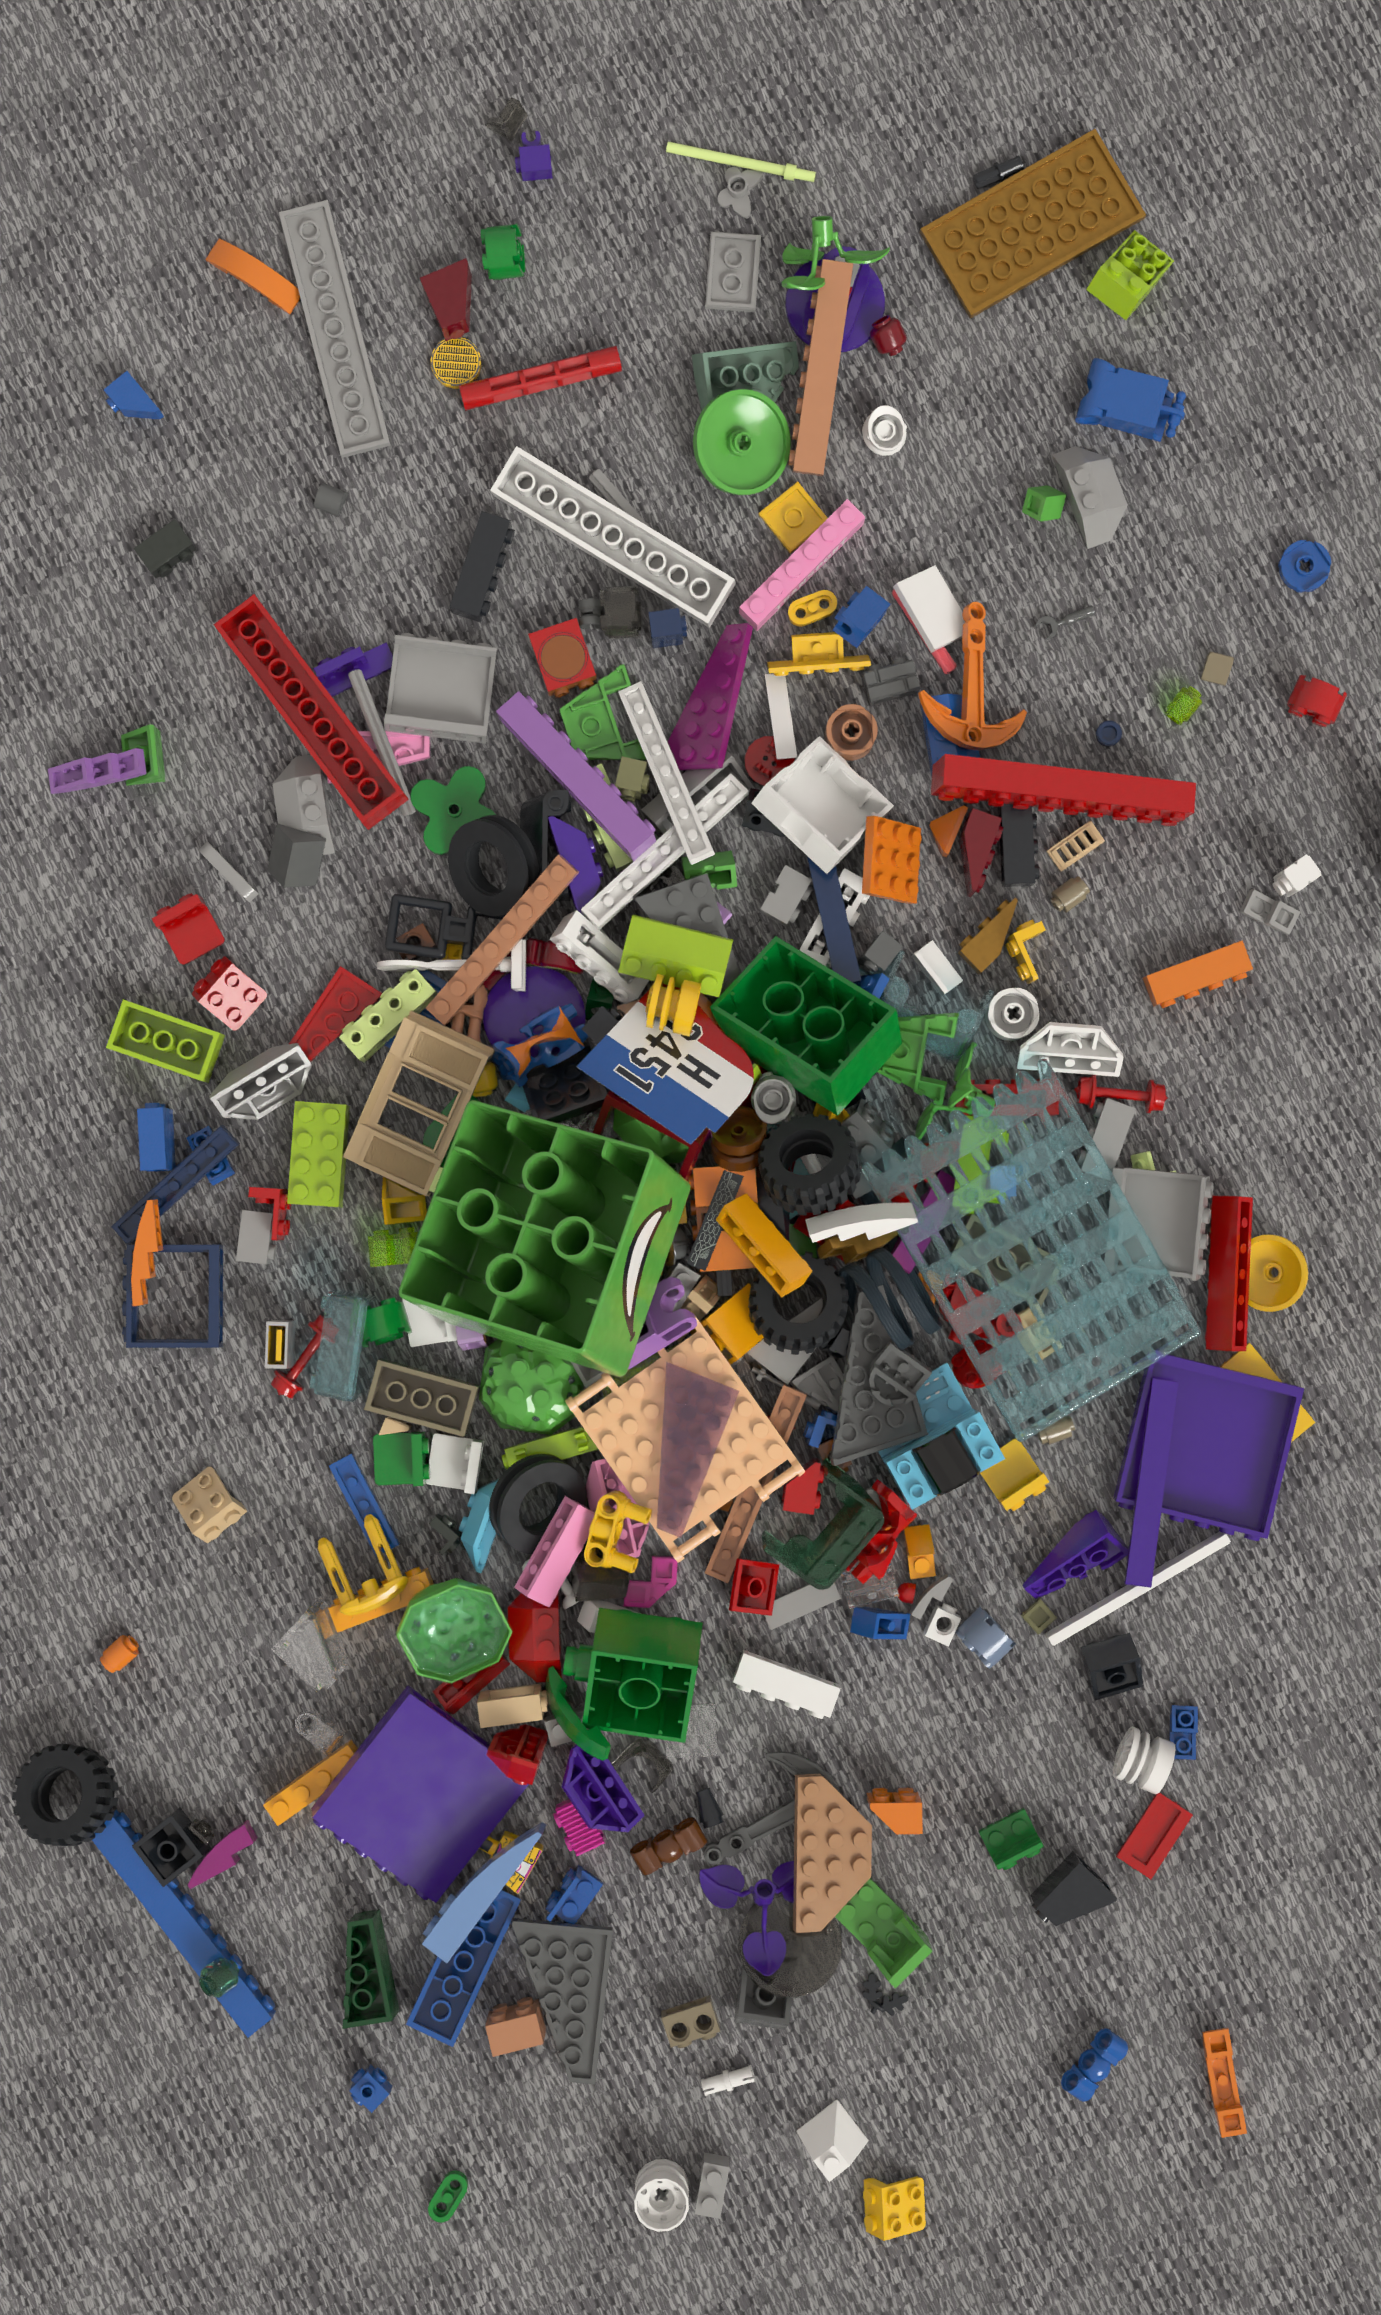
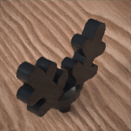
M873 1973L868 1975V1981H863L862 1983L868 1989V1992H862V1996L868 1999V2003L873 2006L870 2011L872 2014L875 2015L876 2011L879 2010L882 2013L886 2011L893 2016L895 2011L892 2008L896 2007L900 2011L904 2009L902 2004L908 2001V1997L906 1995L899 1996L897 1992L892 1994V2000L890 2001L889 1997L885 1995L883 1996V2004L876 2002L878 1998L882 1997L881 1991L876 1992V1989L881 1986V1982L876 1981V1976Z

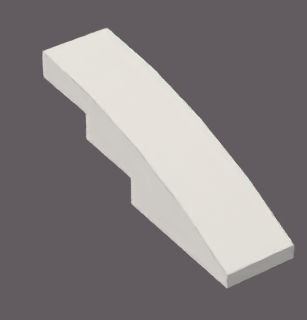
M912 1203L861 1205L805 1219L813 1243L838 1234L840 1241L866 1233L868 1240L918 1223Z

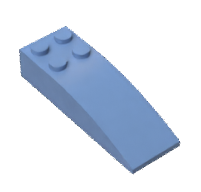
M541 1822L517 1837L479 1868L456 1896L450 1894L438 1912L441 1916L435 1915L422 1933L426 1936L422 1945L448 1963L542 1836L546 1824Z

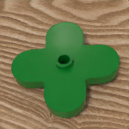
M465 766L458 769L447 786L431 779H425L416 783L412 788L411 802L414 808L430 818L423 838L425 845L432 853L437 855L448 854L452 837L462 825L484 816L496 815L491 809L480 804V800L486 790V781L481 771L477 768ZM458 806L459 811L456 814H451L450 808Z

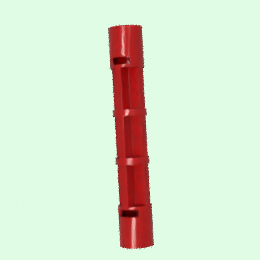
M612 346L459 385L466 411L622 371L617 346Z

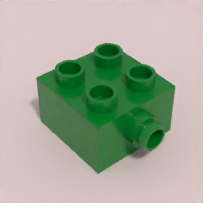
M599 1608L593 1645L580 1644L579 1648L567 1646L563 1675L575 1676V1681L588 1682L582 1721L587 1729L597 1726L601 1731L685 1743L698 1668L703 1623L688 1621L679 1617L667 1618L634 1613L626 1609Z

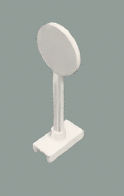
M523 938L511 950V957H505L495 969L501 972H511V988L516 992L526 991V940H523ZM386 960L377 962V969L392 972H407L415 969L418 971L428 969L458 971L467 960H435L432 962Z

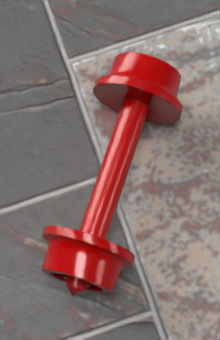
M1091 1075L1090 1077H1080L1078 1086L1074 1089L1077 1094V1103L1086 1104L1088 1108H1093L1095 1097L1145 1101V1111L1150 1114L1151 1111H1162L1164 1103L1168 1099L1165 1085L1157 1084L1154 1080L1148 1081L1146 1091L1096 1087V1075Z
M320 1314L315 1321L309 1322L308 1325L317 1332L287 1374L278 1369L274 1371L275 1377L271 1385L277 1390L278 1395H285L292 1399L298 1391L304 1389L296 1381L298 1375L325 1338L335 1344L338 1341L337 1335L341 1328L335 1324L334 1318H327Z

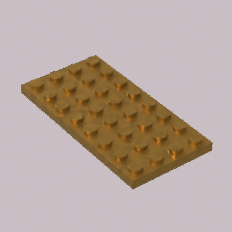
M1093 129L922 227L920 234L971 319L1145 219L1146 213L1097 130Z

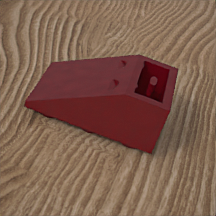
M972 808L967 816L959 839L968 897H972L975 892L979 893L980 889H982L987 876L982 874L983 870L990 866L995 851L991 850L992 845H996L997 841H999L1004 828L1000 826L1002 818Z

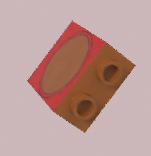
M577 618L528 634L549 696L554 695L555 698H560L568 695L570 689L579 687V690H583L594 685L593 681L597 680L596 673Z

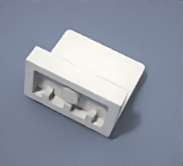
M402 1298L412 1329V1333L408 1334L411 1347L457 1340L455 1325L443 1321Z
M435 1433L432 1439L429 1459L430 1479H426V1483L428 1485L464 1490V1493L475 1494L477 1492L484 1440Z

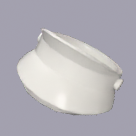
M883 405L874 409L863 424L862 435L866 445L874 453L882 456L893 455L900 451L905 444L907 426L901 414L895 408Z

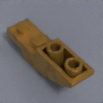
M903 1228L868 1240L866 1233L840 1241L838 1234L825 1238V1243L817 1249L820 1259L842 1255L845 1264L856 1262L866 1258L872 1251L883 1247L898 1235Z

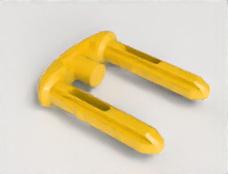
M372 1514L365 1516L364 1527L388 1583L384 1584V1587L379 1588L375 1578L369 1579L361 1584L365 1596L355 1599L332 1542L325 1537L320 1538L318 1541V1551L341 1603L339 1611L349 1616L366 1613L381 1607L405 1589L408 1578L401 1574L379 1520ZM382 1547L384 1548L386 1555L389 1559V1562L391 1564L390 1569L381 1551ZM336 1570L345 1589L344 1592L342 1591L338 1579L335 1575Z

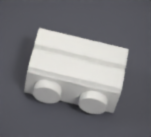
M1304 855L1273 877V887L1280 896L1290 897L1320 877L1321 871L1310 856Z

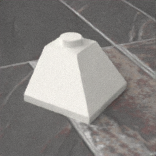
M838 2099L796 2130L812 2160L829 2182L852 2164L869 2141Z

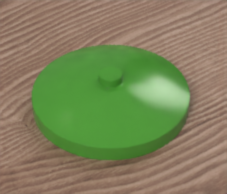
M747 389L722 393L712 399L698 417L693 434L695 459L704 477L723 492L733 495H751L761 492L770 487L780 477L789 459L791 438L786 418L780 408L762 393Z

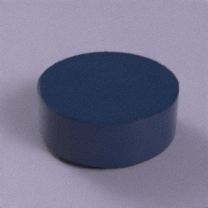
M1110 720L1102 722L1096 730L1097 741L1105 747L1116 745L1122 736L1119 724Z

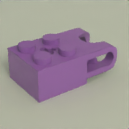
M669 1277L657 1284L628 1370L697 1326V1320L692 1312L686 1309H679L673 1312L675 1303L685 1293L680 1279Z

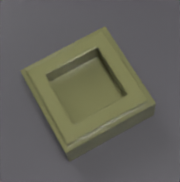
M1040 1598L1021 1614L1038 1635L1057 1619Z

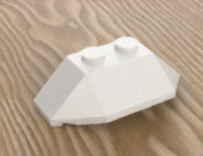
M1049 1022L1020 1046L1017 1069L1119 1077L1123 1053L1101 1026Z

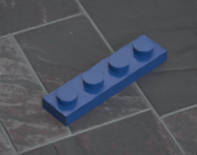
M353 1453L329 1465L375 1556L377 1557L364 1527V1518L368 1514H372L379 1520L390 1548L398 1546L400 1543ZM382 1547V1548H381V1551H382V1553H385V1550H384V1548Z

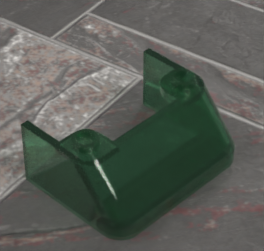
M827 1458L823 1461L825 1477L836 1484V1497L845 1505L819 1536L812 1541L805 1535H795L784 1545L764 1530L762 1533V1544L765 1552L814 1588L820 1590L827 1589L833 1585L884 1524V1515L881 1508L859 1482L838 1466H833Z

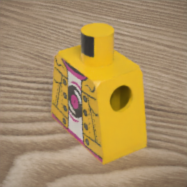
M504 1831L499 1841L488 1836L479 1849L491 1855L490 1858H492L498 1851L519 1837V1835ZM536 1842L506 1883L517 1894L520 1892L543 1851L544 1845Z

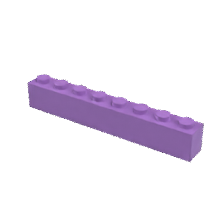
M518 691L496 710L499 720L565 790H569L570 795L634 862L656 842L654 835L656 830L647 819L642 821L637 816L639 812L630 801L625 803L620 798L622 794L612 783L608 785L603 780L605 778L603 773L596 766L591 767L586 762L588 760L586 755L579 748L576 750L572 748L569 737L562 730L557 732L552 727L555 724L546 713L541 715L536 710L538 706L530 696L524 697Z

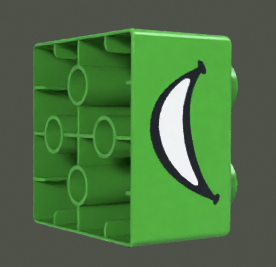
M469 1101L464 1109L399 1287V1295L401 1298L449 1324L621 1377L628 1371L690 1193V1183L651 1149L479 1101Z

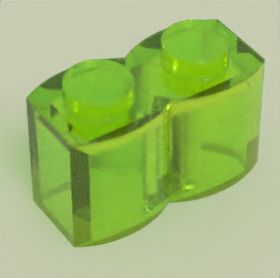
M414 1227L399 1228V1234H389V1230L373 1231V1236H368L370 1267L408 1264L417 1241L418 1232H414Z

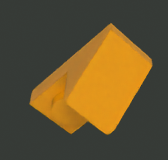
M929 1524L907 1526L904 1529L910 1579L936 1576L933 1556L935 1551Z

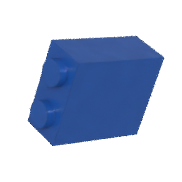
M145 1103V1108L137 1109L140 1171H172L176 1167L173 1109L166 1108L165 1104Z

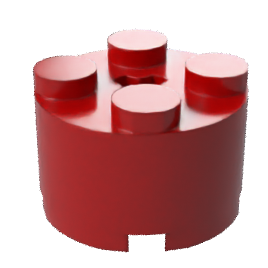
M1299 675L1287 702V706L1290 707L1288 713L1302 718L1303 715H1308L1313 718L1312 723L1324 728L1327 725L1334 724L1347 693L1338 694L1340 688L1313 677L1311 682L1304 681L1306 676Z

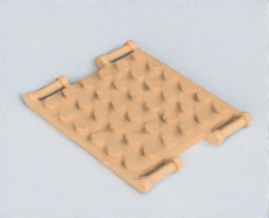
M696 1316V1333L669 1352L665 1348L658 1351L661 1358L620 1387L610 1374L603 1373L599 1380L575 1397L572 1398L570 1396L565 1400L567 1406L576 1416L634 1501L640 1506L652 1509L649 1522L678 1563L685 1559L684 1555L712 1535L716 1537L721 1533L710 1517V1514L752 1485L761 1500L765 1502L770 1498L769 1495L795 1476H801L806 1472ZM608 1386L612 1392L585 1412H582L579 1407L581 1404ZM788 1459L792 1466L762 1487L758 1480ZM703 1520L707 1527L677 1547L674 1540Z

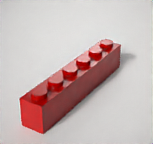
M1212 1196L1210 1207L1212 1214L1211 1229L1209 1232L1210 1254L1208 1257L1209 1280L1207 1282L1208 1305L1206 1307V1349L1246 1351L1253 1197Z

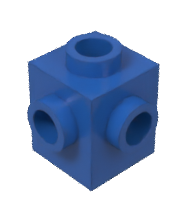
M370 2064L365 2070L360 2068L351 2078L353 2083L349 2091L352 2093V2099L358 2105H364L372 2113L390 2094L392 2085L387 2081L386 2074L377 2067L375 2069Z

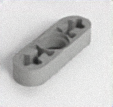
M208 841L198 850L248 902H251L259 895Z

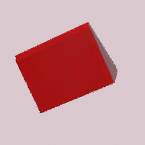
M736 1558L729 1611L772 1616L780 1564Z

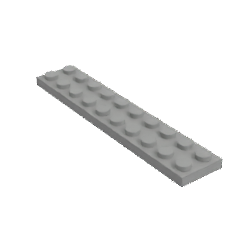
M324 200L281 211L279 216L340 455L344 458L391 446L329 202Z

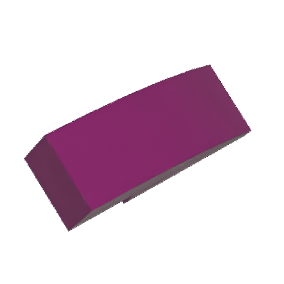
M249 1820L231 1830L209 1851L188 1883L190 1889L237 1864L240 1860L237 1852L253 1844L258 1838Z

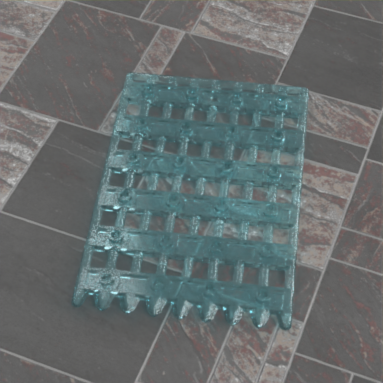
M1045 1058L1040 1059L1037 1063L1039 1081H1036L1026 1071L1016 1073L1017 1094H1014L1004 1084L995 1085L993 1088L995 1107H992L982 1097L973 1098L971 1108L974 1119L970 1120L960 1110H952L949 1114L952 1132L948 1133L938 1123H930L927 1126L930 1145L925 1146L917 1137L908 1136L904 1141L907 1154L906 1159H903L893 1149L884 1150L882 1153L884 1172H881L871 1162H865L861 1165V1170L880 1203H892L891 1198L903 1191L910 1203H912L918 1223L896 1231L1016 1440L1019 1442L1027 1440L1201 1334L1198 1323L1050 1063ZM1058 1100L1071 1121L1057 1129L1046 1110V1107ZM1036 1113L1049 1134L1035 1142L1024 1123L1025 1119ZM1014 1126L1027 1147L1013 1155L1002 1136L1003 1132ZM992 1139L1005 1160L993 1168L990 1167L980 1149L981 1145ZM1083 1145L1096 1167L1084 1174L1071 1152ZM969 1152H971L983 1173L971 1181L968 1180L957 1161ZM1061 1158L1074 1180L1062 1187L1049 1165ZM947 1165L960 1185L959 1188L949 1194L945 1192L935 1174ZM1039 1171L1052 1193L1040 1200L1027 1178ZM925 1178L938 1198L937 1201L927 1207H924L913 1188V1185ZM1017 1184L1030 1206L1018 1213L1005 1191ZM1110 1190L1121 1212L1108 1219L1097 1197ZM995 1197L1008 1219L996 1226L983 1204ZM1088 1203L1099 1225L1086 1232L1075 1210ZM973 1210L986 1232L972 1239L961 1220V1217ZM1066 1216L1078 1237L1064 1245L1053 1223ZM951 1223L964 1244L950 1252L939 1233V1230ZM1044 1229L1056 1250L1042 1258L1031 1236ZM1136 1235L1147 1255L1135 1263L1122 1243ZM930 1236L942 1258L928 1266L916 1244ZM1022 1242L1033 1264L1020 1271L1009 1249ZM1114 1248L1125 1269L1113 1276L1100 1256ZM999 1255L1011 1274L1010 1278L998 1284L987 1265V1262ZM1092 1261L1103 1280L1102 1283L1092 1289L1088 1287L1078 1269ZM977 1268L989 1287L988 1291L978 1297L975 1296L964 1277ZM1070 1274L1081 1293L1080 1296L1070 1302L1066 1300L1056 1282ZM1161 1279L1172 1300L1159 1308L1148 1287ZM954 1282L957 1283L967 1301L966 1304L956 1310L953 1309L942 1290ZM1048 1287L1059 1306L1058 1309L1048 1315H1045L1035 1297L1036 1293ZM1137 1293L1141 1295L1150 1311V1314L1138 1321L1126 1302L1127 1299ZM1026 1300L1037 1321L1024 1329L1012 1308ZM1115 1306L1119 1308L1128 1324V1327L1116 1334L1104 1315L1105 1312ZM1001 1314L1005 1315L1015 1335L1003 1342L990 1322ZM1093 1319H1096L1106 1337L1105 1341L1093 1347L1082 1328L1083 1325ZM1186 1324L1189 1330L1176 1337L1173 1331ZM979 1327H982L993 1348L979 1355L968 1335ZM1072 1332L1085 1352L1071 1360L1060 1339ZM1164 1337L1167 1343L1154 1351L1151 1345ZM1050 1345L1063 1365L1049 1373L1038 1352ZM1143 1350L1145 1357L1132 1364L1130 1357ZM1094 1357H1099L1100 1365L1097 1367L1092 1365ZM1028 1358L1041 1378L1030 1386L1026 1385L1016 1367ZM1121 1363L1123 1370L1110 1377L1108 1370ZM1008 1372L1019 1392L1005 1400L994 1379ZM1099 1376L1101 1383L1088 1390L1086 1384ZM1077 1390L1080 1396L1066 1403L1064 1397ZM1055 1403L1058 1409L1044 1416L1042 1410ZM1033 1416L1036 1422L1022 1429L1020 1423Z

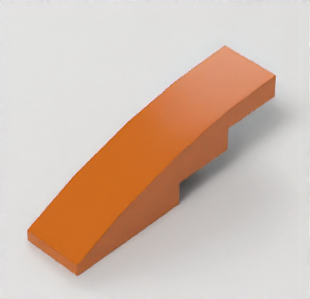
M158 1199L147 1200L138 1226L131 1276L132 1306L148 1304L146 1279L156 1277L153 1252L163 1250Z

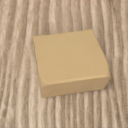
M388 1416L384 1420L379 1435L409 1431L412 1425L403 1420Z

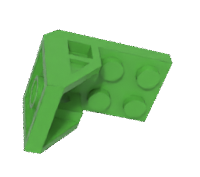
M871 1878L835 1916L866 1947L867 1954L895 1988L932 1952L928 1936Z

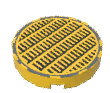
M460 337L448 341L443 340L438 343L432 352L430 359L432 372L436 379L445 387L458 389L459 385L473 382L479 376L481 370L480 353L476 346L468 339Z

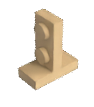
M705 1275L687 1296L680 1309L692 1310L700 1321L721 1297L717 1294V1284ZM687 1334L677 1339V1341L681 1342Z

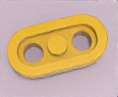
M821 590L797 599L789 606L788 618L793 625L803 627L829 617L836 610L837 598L831 591ZM821 601H827L829 606L828 608L823 609L820 607L819 603ZM798 610H803L805 612V616L803 618H799L796 616V612Z

